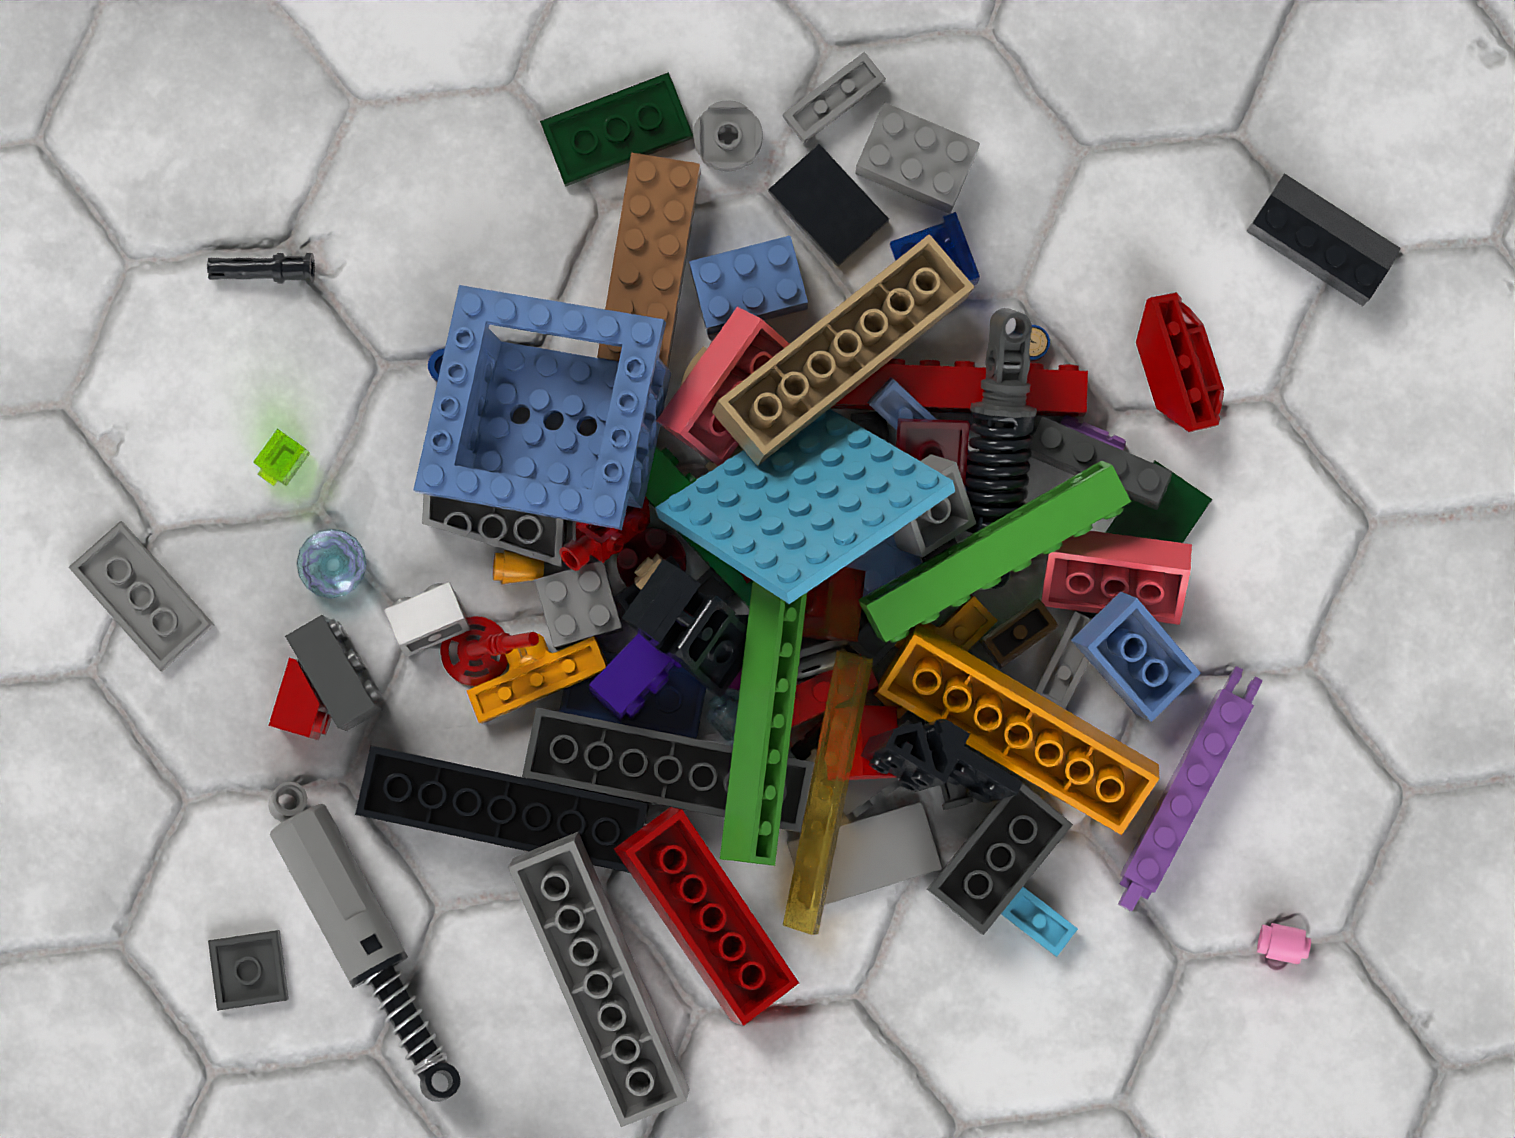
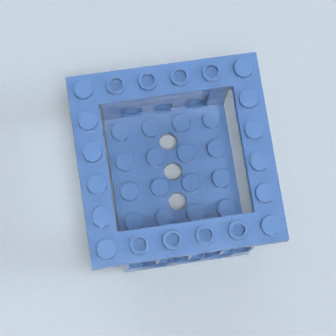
M459 285L413 490L420 494L622 530L627 506L643 509L660 424L656 420L664 410L671 378V372L659 358L666 326L665 320ZM489 325L622 347L620 359L618 362L501 342L489 329ZM521 407L528 408L530 410L529 420L521 425L515 424L513 421L514 412ZM553 413H560L564 418L563 425L557 430H549L546 427L547 418ZM586 419H594L597 422V429L591 436L580 434V425Z

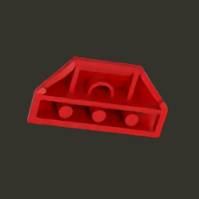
M1177 292L1148 298L1139 327L1136 346L1156 409L1188 432L1219 425V413L1223 403L1224 387L1204 324L1182 302V298Z

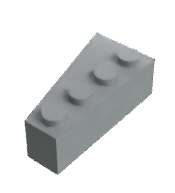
M423 494L422 524L539 559L553 565L563 566L559 550L565 544L566 520Z

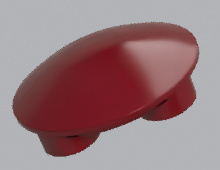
M647 527L642 533H637L624 545L617 555V569L623 583L626 586L633 583L634 578L637 576L634 573L637 567L647 557L652 559L657 553L663 559L672 555L685 572L687 564L686 553L678 538L671 532L658 527Z

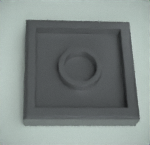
M280 930L208 940L217 1011L289 1000Z

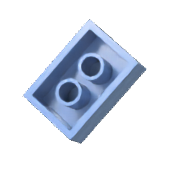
M791 235L689 261L707 335L720 332L737 307L763 320L808 309V300Z
M1120 592L1071 640L1134 714L1150 722L1201 674L1139 599L1124 592Z

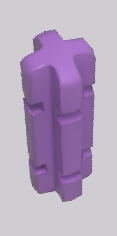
M1065 415L1060 423L1121 450H1124L1126 445L1125 439L1116 435L1111 437L1108 435L1109 432L1084 421L1081 424L1078 422L1079 419L1070 415Z

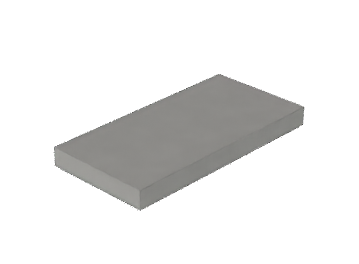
M122 521L68 567L160 671L165 670L214 626L213 622Z
M922 802L787 842L807 910L942 869Z

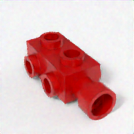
M646 496L643 509L627 506L622 530L576 522L577 540H570L559 550L563 562L572 570L578 571L589 562V556L591 555L604 563L613 554L619 553L630 539L637 533H642L650 523L649 501Z

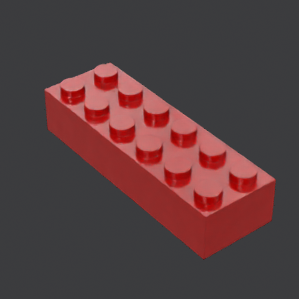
M668 808L614 848L732 1022L743 1026L799 984L793 972L682 809Z

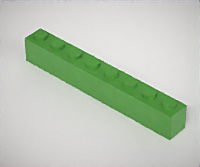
M1100 461L860 598L858 601L877 637L885 643L889 640L890 642H897L905 638L910 633L909 629L917 624L925 625L936 620L940 616L939 612L950 605L957 607L966 603L971 598L970 594L982 588L985 590L997 585L1002 580L1001 576L1011 570L1018 572L1025 569L1032 563L1031 559L1041 553L1050 554L1058 550L1063 545L1062 541L1072 535L1078 537L1086 534L1093 528L1092 524L1102 518L1107 520L1119 515L1123 511L1122 507L1130 503L1131 500L1113 465Z
M755 581L752 583L720 859L775 866L807 593L788 604Z

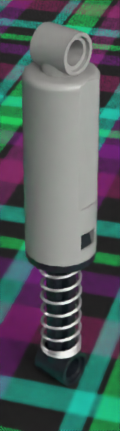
M289 781L281 783L271 795L268 805L271 815L281 822L270 832L277 850L352 988L363 983L372 986L374 991L371 997H378L381 1002L378 1010H385L388 1015L385 1018V1022H391L394 1026L391 1034L398 1035L401 1039L398 1047H405L408 1052L405 1060H412L415 1065L412 1072L420 1078L422 1094L434 1102H441L450 1098L457 1092L460 1086L459 1072L454 1066L447 1063L446 1052L440 1053L443 1046H436L433 1039L436 1034L428 1032L426 1026L429 1024V1021L421 1019L419 1014L422 1012V1009L415 1008L412 1002L415 1000V996L409 997L406 991L409 984H402L399 978L402 971H395L394 969L396 965L408 958L406 952L327 807L324 804H318L309 808L306 791L301 785ZM284 794L293 796L297 807L292 810L283 808L279 803V797ZM436 1073L443 1074L448 1080V1088L444 1092L436 1090L432 1085V1077Z

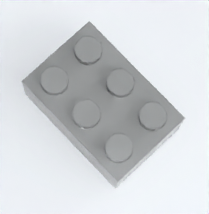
M884 102L858 160L855 174L951 214L978 152L980 143Z

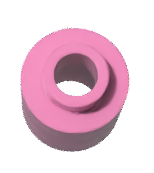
M1271 923L1270 926H1261L1257 952L1265 954V958L1298 965L1301 958H1308L1311 938L1306 937V930Z

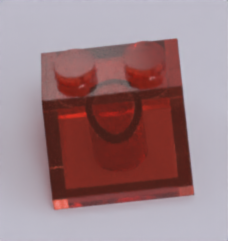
M843 567L807 592L802 637L858 642L862 608L858 600L863 597L866 571Z

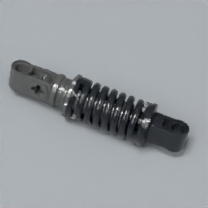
M1009 308L997 310L990 319L989 343L985 359L986 379L981 380V388L984 390L982 401L971 403L970 406L973 422H976L970 425V430L972 433L980 435V437H972L969 440V446L979 450H972L968 453V459L977 463H971L967 466V473L974 476L968 477L965 481L966 486L972 489L967 490L966 493L969 502H974L970 503L976 521L975 525L965 531L972 534L1025 505L1024 500L1028 496L1026 486L1029 483V476L1026 473L1029 472L1031 467L1028 462L1032 455L1029 446L1033 442L1030 433L1034 429L1037 412L1036 408L1026 405V394L1030 392L1031 386L1030 383H1027V374L1030 367L1029 349L1032 324L1025 314ZM1014 318L1016 321L1015 329L1007 335L1006 324L1010 319ZM1011 571L1001 576L1002 580L991 588L998 589L1003 587L1008 582Z

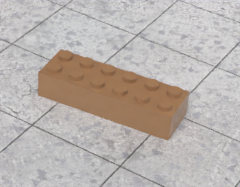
M631 153L605 310L664 319L666 326L659 358L669 368L701 168L700 163ZM599 343L597 358L619 362L622 347Z

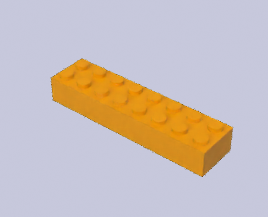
M917 624L912 628L880 679L878 693L928 722L938 719L949 720L970 733L965 744L1120 835L1124 833L1160 779L1159 764L921 624Z

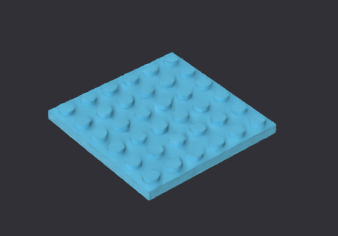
M828 409L760 465L757 466L743 450L732 458L727 459L723 464L706 475L699 477L680 492L670 496L669 499L655 508L660 520L790 604L953 494L955 487L952 479L837 412Z

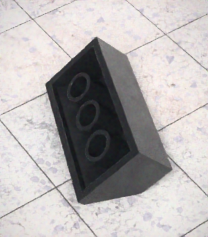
M1285 173L1246 231L1362 307L1371 299L1401 249Z

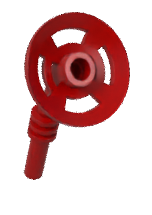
M479 616L466 617L469 626L481 625L486 627L484 632L481 630H469L441 643L440 654L443 666L452 678L465 685L478 686L499 677L505 671L508 665L505 654L511 653L513 649L536 646L539 642V636L536 632L510 635L505 633L497 623L488 618ZM472 635L481 636L479 641L475 639L468 641L466 639ZM451 640L459 643L457 654L460 661L454 666L449 656ZM501 655L499 662L492 659L491 656ZM470 660L473 662H483V664L479 666L468 665ZM487 668L489 671L488 674L479 677L464 675L466 670L478 672Z

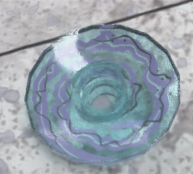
M337 529L318 531L307 538L300 548L297 558L298 574L305 587L318 596L331 599L346 596L355 590L363 580L367 566L365 551L359 541L346 531ZM333 558L338 559L340 563L339 568L335 571H330L327 567L328 561Z

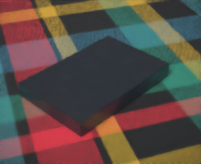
M820 144L768 189L772 197L837 267L889 222V218Z

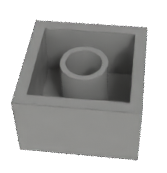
M932 454L921 460V462L952 479L955 492L893 534L898 549L922 558L976 524L957 463Z
M601 561L584 565L578 571L569 569L534 579L552 644L556 650L574 645L593 636L600 638L623 631L605 564Z

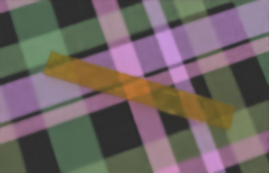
M839 650L836 653L783 920V926L810 935L819 934L873 658L844 650Z

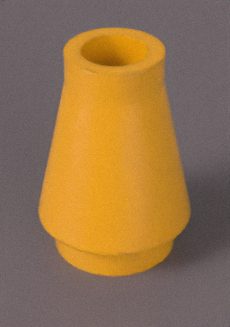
M504 550L503 553L494 554L493 580L501 581V585L531 581L543 577L544 561L507 550Z

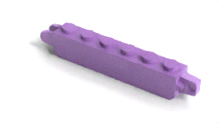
M1237 666L1231 672L1224 687L1218 690L1213 697L1120 874L1122 879L1119 885L1126 889L1118 905L1130 912L1133 911L1140 896L1148 900L1151 893L1156 892L1254 707L1251 703L1263 680L1255 676L1248 684L1243 698L1234 695L1232 691L1236 684L1239 683L1243 669Z

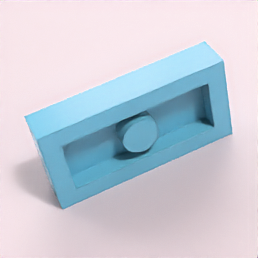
M1025 887L1021 888L1001 913L1002 916L1055 957L1060 954L1078 930L1077 927Z

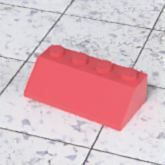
M737 307L656 421L677 439L717 467L730 458L739 444L712 413L716 403L790 343L763 319Z
M1089 531L1078 537L1072 535L1062 541L1063 545L1058 550L1047 554L1041 601L1046 607L1098 614L1120 592H1124L1138 598L1157 622L1180 625L1191 571L1192 544Z

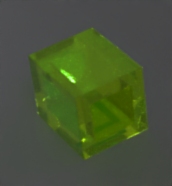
M277 428L253 463L261 468L257 475L268 483L275 486L279 481L287 486L310 452Z

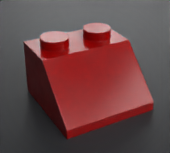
M289 657L268 726L319 740L321 734H327L332 717L330 714H327L328 710L299 660Z

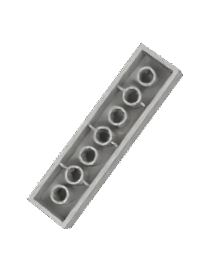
M579 832L514 857L508 869L620 1127L686 1102L690 1089Z

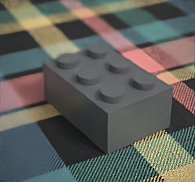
M320 615L285 636L337 728L348 731L383 710L379 702L384 700L374 681H366L362 672L366 670V667L356 651L348 650L344 642L349 637L339 621L336 622L335 619L331 620L324 615Z

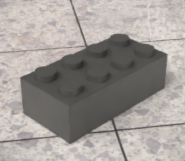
M1022 784L1017 795L998 800L926 890L976 931L984 935L1073 824L1026 785Z

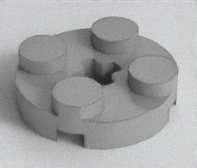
M720 101L708 107V110L703 112L701 117L699 116L694 126L693 137L696 151L704 164L716 170L729 172L740 170L754 162L762 146L763 133L759 119L745 105L736 101ZM725 128H731L733 134H738V139L732 140L730 145H726L724 140L718 139V134H723Z

